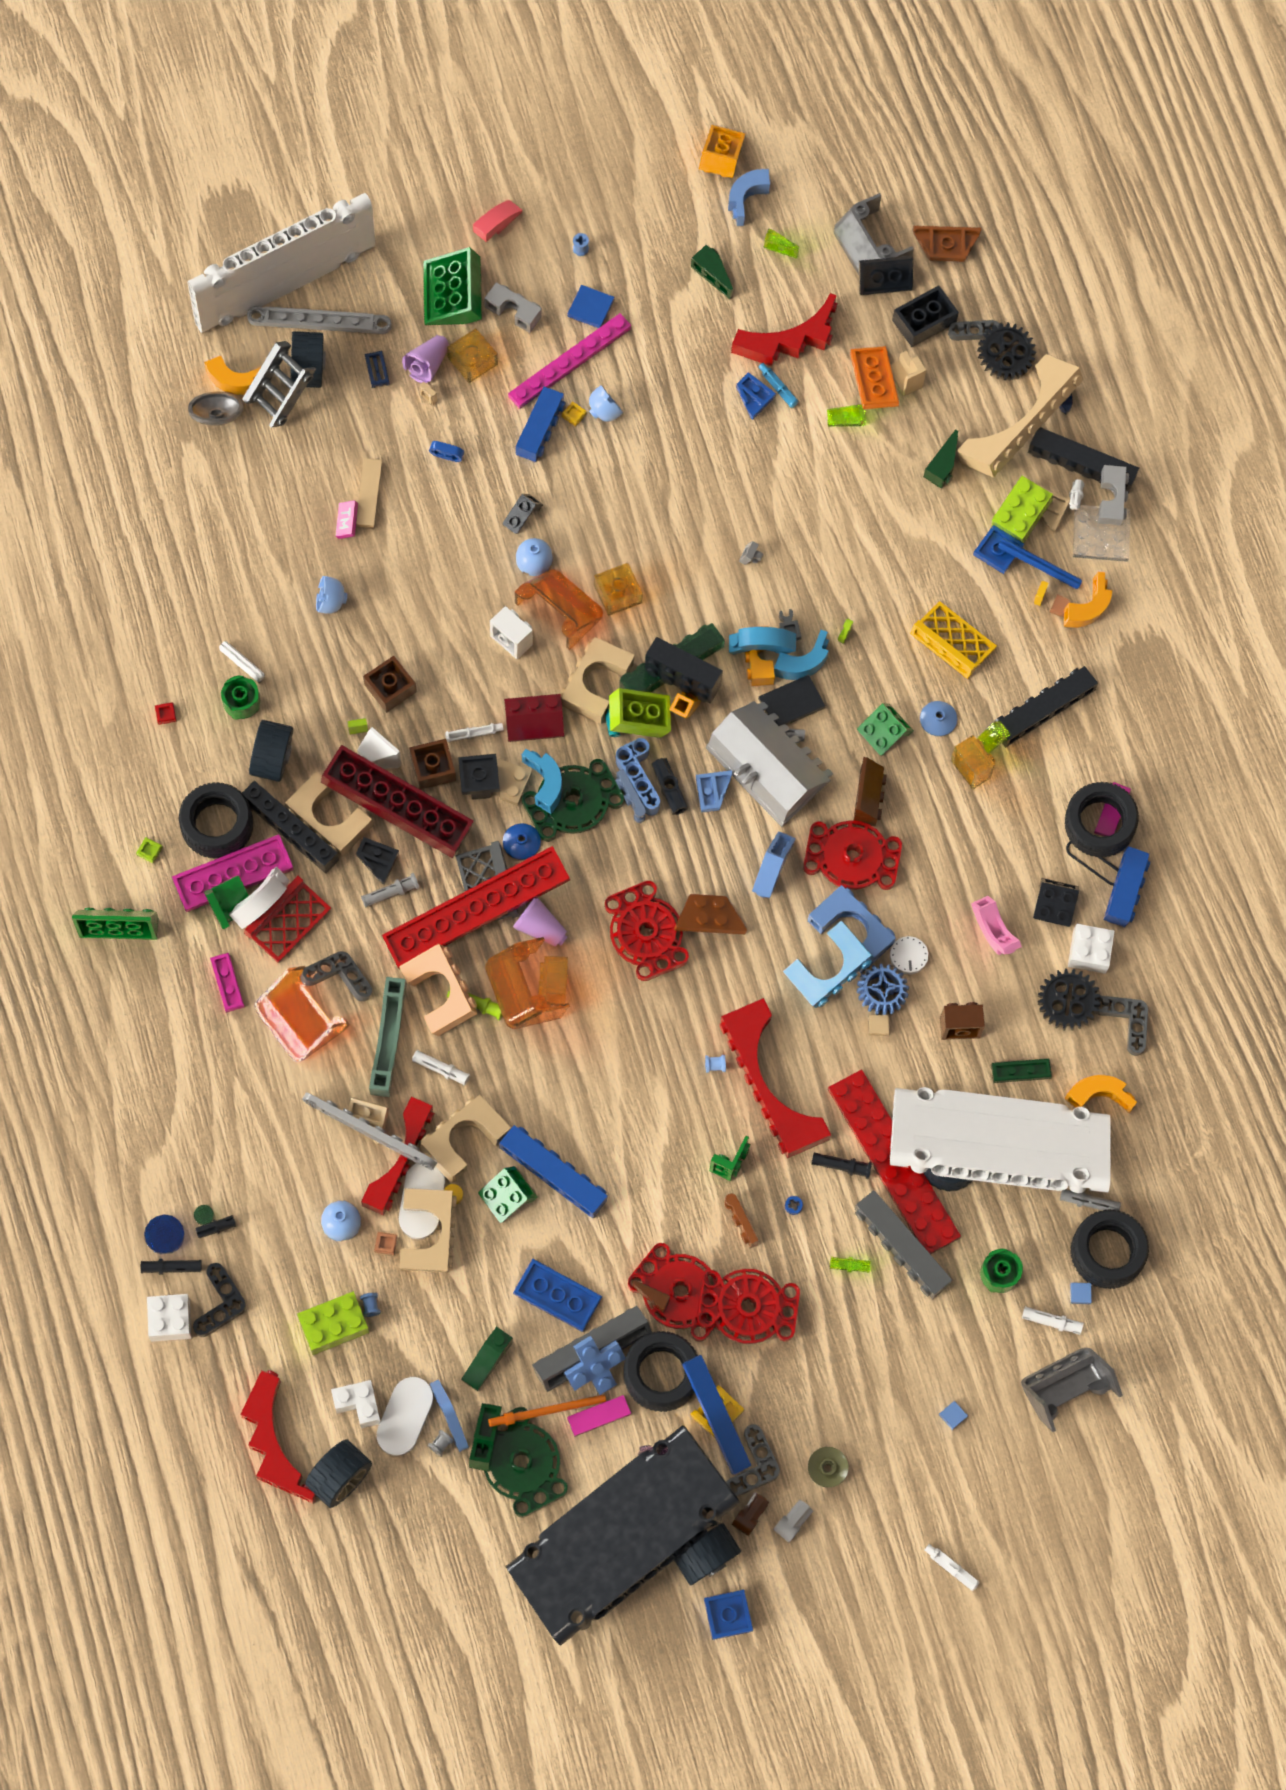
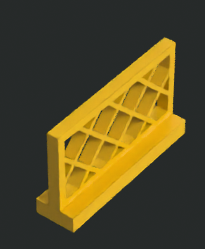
M940 601L921 620L914 624L910 633L967 679L997 647V645ZM941 609L946 617H936V611ZM926 621H934V628H929L924 623ZM937 621H946L947 628H938ZM950 621H956L960 628H951ZM939 633H948L949 639L941 638ZM952 633H961V639H952ZM964 633L973 634L974 639H965ZM953 644H962L963 651L955 649ZM966 644H975L976 651H967ZM979 644H985L989 649L987 651H980ZM968 655H977V662L974 664L968 659Z

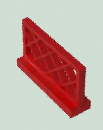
M299 875L286 887L287 889L280 898L244 930V934L256 942L277 963L331 910V907L309 888ZM302 889L309 893V901H298V893ZM287 904H296V914H285V906ZM298 904H309L310 914H299ZM312 904H320L325 910L321 914H312ZM296 917V927L285 928V918ZM299 917H310V925L308 927H299ZM274 918H283V928H271V921ZM261 931H269V941H261L256 936ZM272 931H283V941H272ZM285 931H297V938L294 941H286ZM272 944H283V952L279 956L272 952Z

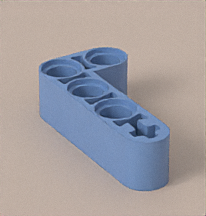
M638 738L616 751V765L619 770L624 769L645 807L646 814L653 816L659 812L660 798L639 763L649 755V742L644 738ZM642 747L645 751L639 752L636 749ZM625 755L628 759L622 760L619 757ZM636 771L638 774L633 776L629 772ZM644 786L647 790L640 791L638 788Z

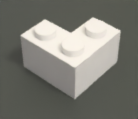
M371 1380L331 1389L337 1414L356 1409L361 1428L380 1424Z

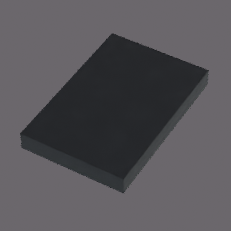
M912 255L859 261L860 295L913 290Z
M809 675L758 697L760 703L765 702L768 705V708L764 710L767 715L775 713L779 717L775 721L778 726L788 725L825 709V704Z

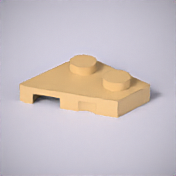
M1044 488L1053 494V501L1041 518L1053 532H1056L1070 503V499Z
M498 758L500 800L518 806L532 771Z
M353 1097L350 1100L348 1110L354 1114L353 1117L357 1119L362 1117L370 1122V1126L374 1128L379 1126L385 1130L390 1107Z

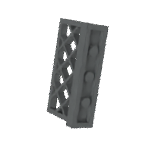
M499 841L492 842L490 846L456 855L464 891L479 885L481 880H488L484 877L488 868L494 870L496 875L507 870L502 846ZM490 851L491 858L488 863L479 860L483 853ZM471 858L474 860L469 869L462 865V859ZM477 862L485 866L480 875L472 871ZM470 873L478 877L474 886L467 883ZM518 908L494 921L508 917H519Z

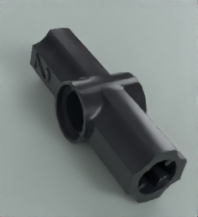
M667 758L657 759L651 766L660 784L661 793L665 796L672 814L679 815L688 810V806L679 788L678 779L674 776ZM672 784L674 788L668 789L665 785Z

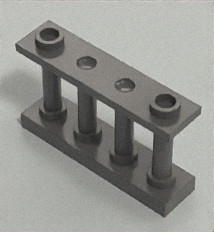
M287 341L274 344L242 398L246 404L258 402L274 417L269 424L271 428L283 426L287 422L289 413L306 385L313 379V374L316 370L314 367L303 369L288 355L291 345ZM282 360L299 375L295 383L280 370L279 365ZM274 374L290 388L286 397L271 383ZM265 389L270 391L282 403L278 411L263 398Z

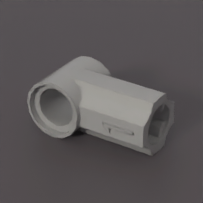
M799 1500L787 1516H783L773 1530L787 1542H790L799 1532L802 1524L812 1514L813 1510L805 1502Z

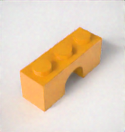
M750 650L745 652V662L749 663L747 680H751V686L774 685L773 660H762L758 656V653L768 650Z

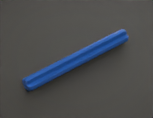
M1004 538L998 545L1003 551L1075 589H1078L1082 584V579Z

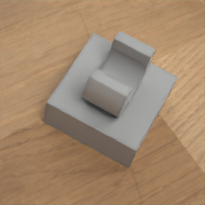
M754 541L747 544L739 562L746 565L750 561L756 564L758 560L761 561L763 553L756 551L759 544Z

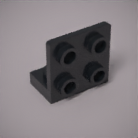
M1041 878L1033 918L1070 927L1079 894V886Z

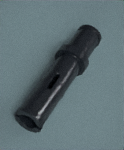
M159 1259V1261H141L140 1270L141 1274L159 1273V1275L175 1272L202 1273V1260L163 1261V1259Z

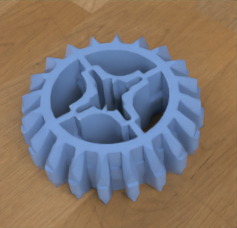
M881 963L879 969L875 965L872 966L871 970L866 969L865 974H861V980L857 983L859 986L857 993L860 994L858 999L860 1001L864 1000L862 1006L869 1005L868 1011L871 1012L872 1009H875L876 1015L879 1014V1011L886 1015L887 1010L891 1014L894 1013V1008L900 1010V1005H905V999L909 995L906 992L909 990V986L905 985L907 979H901L903 972L897 974V967L890 970V964L886 968H883ZM879 977V981L877 984L867 986L871 980ZM886 978L892 980L894 983H889L886 980ZM881 984H882V987H884V988L886 989L884 995H883V992H882L881 989H880ZM898 993L895 999L887 1002V996ZM871 996H876V997H878V998H879V1001L875 1000V999L872 998Z

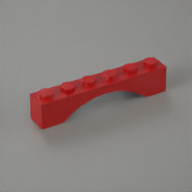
M412 1096L403 1112L406 1128L404 1144L408 1145L411 1143L417 1146L419 1140L421 1141L426 1135L427 1130H425L427 1123L431 1124L435 1113L433 1112V1105ZM400 1155L395 1165L385 1175L369 1184L361 1200L362 1207L383 1216L386 1211H390L393 1204L391 1199L394 1193L397 1194L402 1185L400 1180L403 1175L406 1176L410 1165H408L409 1158Z

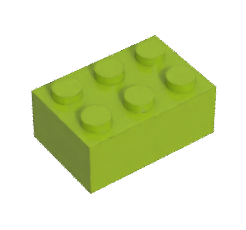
M1021 476L991 520L992 526L995 525L1024 543L1053 501V494L1026 477Z
M618 688L609 695L610 731L662 738L671 731L670 696Z
M354 1291L297 1313L312 1355L369 1333Z

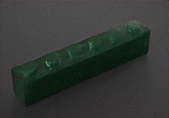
M711 623L703 625L693 635L685 636L682 642L677 645H672L704 660L724 648L725 639L714 624ZM641 663L637 666L636 670L631 673L627 672L620 678L619 688L651 693L666 683L657 676L649 675L645 671V663Z

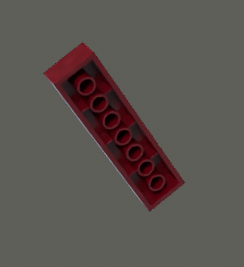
M343 745L339 747L322 774L321 783L452 859L472 828L474 820Z

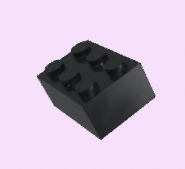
M938 285L894 309L892 321L909 345L914 347L947 329L952 323L957 322L959 312Z

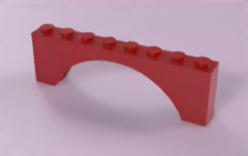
M762 998L721 1016L719 1026L722 1033L727 1034L729 1038L727 1042L731 1051H735L737 1055L736 1061L739 1068H743L746 1073L744 1078L747 1084L752 1085L754 1090L752 1092L753 1097L757 1103L760 1102L762 1106L761 1113L764 1119H768L771 1124L769 1129L772 1136L777 1137L779 1141L778 1148L781 1154H785L788 1159L829 1141L831 1133L823 1117L807 1116L791 1110L782 1104L766 1086L758 1066L757 1048L764 1029L771 1021L772 1014L765 999Z

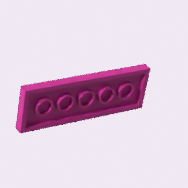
M278 834L174 875L172 880L185 911L189 912L209 904L204 891L237 875L240 877L245 889L264 882L275 867H278L282 873L290 872L294 868Z

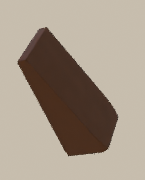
M633 1280L632 1287L664 1313L670 1301L669 1295L637 1280Z

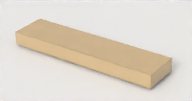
M364 458L356 527L374 529L382 460Z

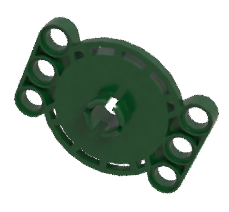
M594 759L591 761L589 768L578 765H567L559 768L560 772L564 771V773H561L562 796L552 814L543 810L535 803L529 805L525 802L527 797L532 796L535 798L536 792L528 791L522 796L523 807L542 840L546 842L554 840L557 830L570 834L588 831L601 822L608 807L612 809L622 807L624 803L623 793L603 760ZM596 764H600L603 767V770L601 772H595L592 769L593 766ZM575 769V770H580V772H577V771H568V770ZM544 779L542 780V782H541V784H540V786H539L538 792H539V790L542 788V786H543V784H544V781H545ZM602 781H611V787L604 788L601 785ZM570 795H576L579 797L578 804L576 805L575 802L566 800V798ZM614 795L619 796L621 799L617 804L610 801V798ZM602 812L601 816L596 820L599 813ZM535 813H543L545 815L544 819L536 820L534 818ZM545 828H551L553 830V834L551 836H545L543 834V830Z
M517 1407L509 1412L514 1414L528 1410L524 1407ZM526 1419L524 1422L516 1421L515 1424L509 1425L508 1429L504 1432L497 1431L489 1471H484L487 1481L495 1491L504 1497L515 1500L513 1511L516 1516L522 1518L563 1498L568 1489L567 1483L563 1479L556 1478L559 1473L560 1455L555 1441L544 1429L534 1424H529L530 1419ZM534 1429L540 1431L545 1437L542 1438L539 1434L534 1433ZM548 1440L552 1443L555 1449L554 1452H551L550 1446L547 1444ZM518 1455H525L529 1459L526 1468L514 1465V1459ZM553 1457H557L556 1469L552 1468ZM488 1472H492L493 1478L496 1480L495 1483L490 1479ZM554 1484H563L564 1491L561 1494L554 1493L552 1489ZM501 1486L504 1490L509 1491V1494L501 1491L498 1487ZM540 1492L546 1495V1501L541 1504L537 1503L534 1499L535 1495ZM525 1502L528 1505V1510L525 1513H519L516 1509L518 1503Z

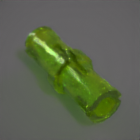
M831 1256L829 1269L847 1270V1273L852 1271L869 1273L871 1261L853 1259V1257L838 1258Z

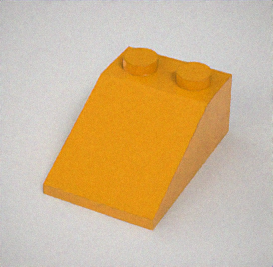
M711 125L703 148L699 169L707 173L719 174L722 177L733 178L745 133Z

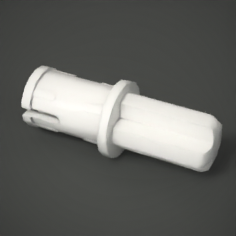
M1080 479L1075 480V482L1073 481L1072 490L1069 493V504L1072 510L1080 508V502L1084 497V482Z

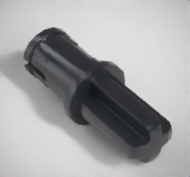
M230 1215L219 1220L213 1219L211 1223L196 1227L198 1238L215 1233L219 1235L221 1231L235 1228L234 1217Z

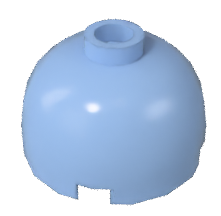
M602 385L591 393L589 405L592 409L589 412L595 419L599 417L602 421L610 422L621 416L623 411Z
M538 538L523 541L516 553V563L520 571H524L530 576H540L549 570L553 562V556L548 543Z
M322 576L318 586L320 592L316 597V610L319 613L332 614L341 608L342 603L346 604L347 593L344 592V586L338 579Z
M335 1201L325 1208L321 1217V1225L324 1233L330 1239L335 1241L349 1240L358 1233L361 1227V1217L358 1209L353 1204L347 1201Z

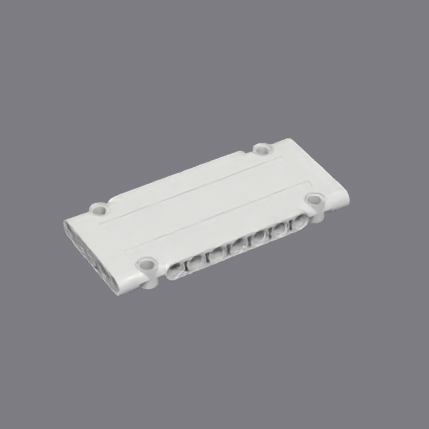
M363 193L351 199L350 205L346 200H341L333 206V209H323L224 259L222 267H219L218 264H212L205 269V276L201 274L187 281L194 320L199 331L203 333L217 325H228L234 317L247 315L251 307H263L336 270L342 262H353L359 257L360 253L374 247L373 209L368 195Z
M926 1087L919 1088L918 1090L895 1088L890 1165L908 1167L909 1165L916 1173H924L928 1168H931L933 1174L943 1177L1055 1191L1065 1190L1069 1186L1070 1190L1075 1193H1082L1086 1188H1089L1091 1191L1108 1193L1110 1187V1115L1089 1112L1084 1107H1076L1074 1110H1069L1066 1105L952 1090H938L936 1093H933L931 1089Z

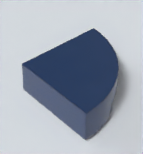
M1072 393L1059 406L1065 415L1072 408Z

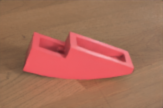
M511 200L504 201L480 217L473 224V232L487 242L494 234H500L522 213V209Z

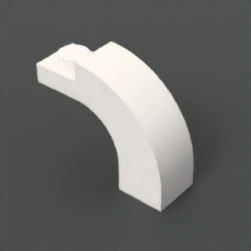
M275 867L250 896L235 906L229 916L242 929L259 918L280 898L287 889L286 885L290 880L278 867Z

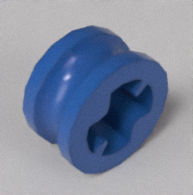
M797 1196L789 1197L785 1202L787 1213L796 1215L801 1212L803 1207L802 1200ZM790 1201L799 1204L797 1210L788 1207L791 1204Z

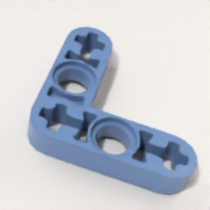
M439 1379L429 1383L445 1416L459 1452L469 1448L452 1403Z

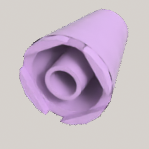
M437 335L406 353L402 359V364L405 371L407 369L410 371L411 374L409 376L420 383L430 382L449 349L448 340L443 336Z
M534 898L513 926L516 930L555 947L557 944L561 946L567 939L565 928L539 898Z

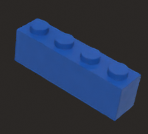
M543 387L516 444V455L534 462L537 461L538 457H542L545 450L544 444L546 441L549 442L552 435L551 429L553 426L556 427L559 420L558 414L563 412L566 405L563 393Z
M1129 846L1126 848L1103 920L1122 927H1126L1129 922L1132 923L1135 916L1133 908L1134 905L1137 906L1140 899L1138 891L1139 888H1143L1146 879L1143 877L1144 871H1148L1151 862L1148 860L1149 853Z

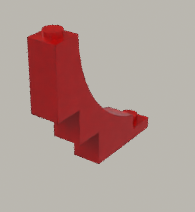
M261 1370L240 1414L242 1419L257 1425L248 1444L249 1448L265 1455L256 1477L258 1480L310 1503H314L317 1496L305 1484L302 1487L299 1486L303 1477L287 1460L276 1438L274 1405L281 1380L278 1378L277 1373L271 1370H267V1372Z

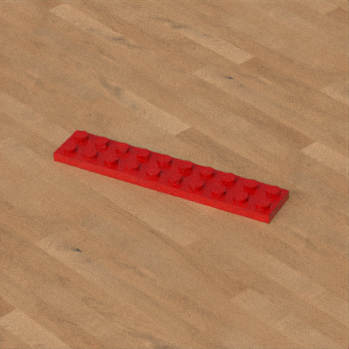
M551 846L388 931L382 937L400 970L399 966L437 944L446 946L523 906L534 898H538L567 883L571 879L554 847Z
M861 1069L829 1086V1093L917 1240L932 1254L960 1239V1233L924 1173L914 1172L909 1165L908 1167L890 1165L892 1119L863 1070Z

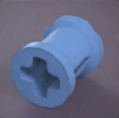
M584 233L576 234L573 237V252L577 256H585L589 251V238Z
M366 1293L360 1296V1300L363 1301L364 1317L381 1314V1310L378 1309L377 1305L378 1293Z

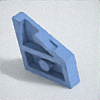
M732 770L696 775L701 813L720 810L732 777Z

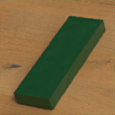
M1050 1059L991 1063L993 1083L1052 1078Z

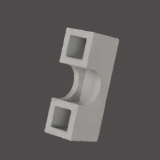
M495 283L484 298L485 308L499 316L506 309H515L517 311L515 314V325L529 333L542 317V308L537 303L526 300L521 294L510 291L505 285Z
M1104 465L1102 469L1101 488L1111 490L1114 493L1115 499L1111 501L1102 500L1099 506L1100 524L1121 525L1123 519H1126L1127 508H1124V502H1127L1128 491H1125V484H1128L1129 473H1126V467Z

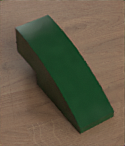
M482 1403L473 1438L469 1468L489 1471L499 1425L490 1427L488 1419L500 1417L502 1406Z

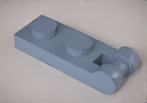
M624 769L617 772L615 782L619 789H622L624 792L626 804L628 806L631 805L634 811V820L637 823H642L645 820V807Z

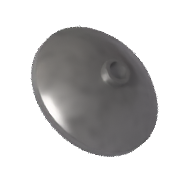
M208 392L192 399L188 405V412L199 423L218 426L237 419L243 412V402L238 396L228 392Z

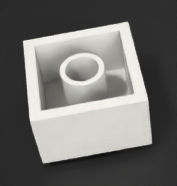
M505 606L490 620V636L517 660L533 645L532 626L527 621L523 622L513 609L509 610Z
M1076 924L1072 935L1068 967L1106 974L1110 965L1115 931Z
M188 1294L147 1297L148 1337L151 1342L191 1339L190 1298Z

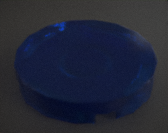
M165 1214L150 1220L144 1233L146 1244L157 1254L174 1253L183 1244L185 1235L180 1221L171 1215Z

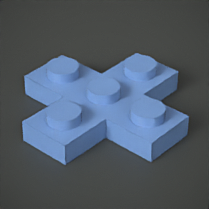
M591 1336L573 1346L581 1362L565 1371L564 1374L574 1391L592 1381L599 1395L617 1385L609 1369L624 1361L626 1357L616 1340L600 1350Z

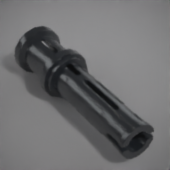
M814 1152L811 1165L848 1172L851 1176L855 1174L869 1179L872 1162L856 1161V1158L847 1160Z

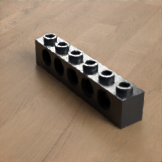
M255 780L242 792L248 800L250 808L325 874L339 861L338 853Z

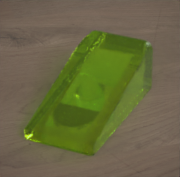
M769 228L765 236L764 248L798 258L799 246Z
M862 404L827 409L828 427L866 426L865 409H863Z
M1001 721L992 722L970 747L980 760H983L1010 736V733Z

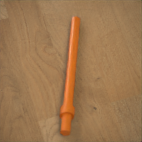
M603 1394L514 1414L513 1412L504 1413L503 1416L490 1418L488 1422L490 1427L502 1424L506 1426L512 1425L520 1420L606 1402V1397Z

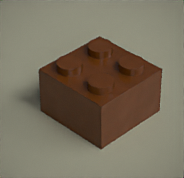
M392 656L363 676L364 686L386 713L417 692L415 681L395 656Z
M446 739L409 747L410 758L420 790L456 781V772Z
M970 1002L966 1005L949 1003L947 1006H944L940 1016L941 1040L979 1039L985 1028L983 1004L978 1005L976 1002Z

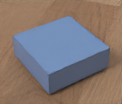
M1091 1283L1070 1284L1071 1304H1091Z
M955 1401L939 1413V1416L952 1430L968 1416Z

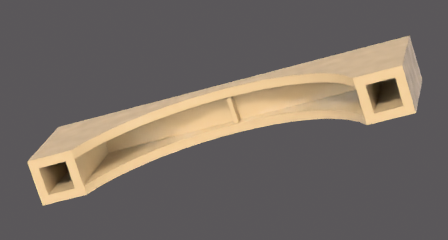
M1046 354L1035 366L1041 381V390L1032 409L1019 422L1002 432L983 438L967 439L956 451L960 463L994 478L1081 384L1083 377L1080 367Z

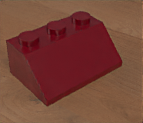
M561 694L504 699L508 742L564 737Z

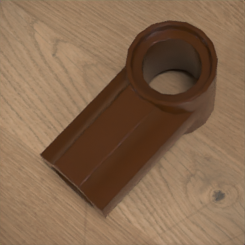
M755 1492L731 1525L749 1536L757 1525L759 1517L767 1508L769 1501Z

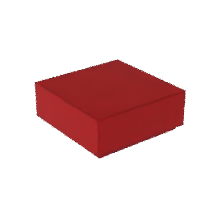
M173 702L155 705L158 725L177 722Z

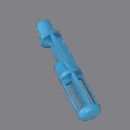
M761 363L758 368L762 371V375L790 408L795 407L798 404L795 396L771 368Z

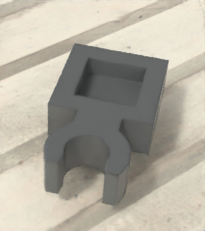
M789 609L788 617H785L783 612L780 611L779 619L783 623H779V628L796 633V641L801 640L798 620L792 621V609Z

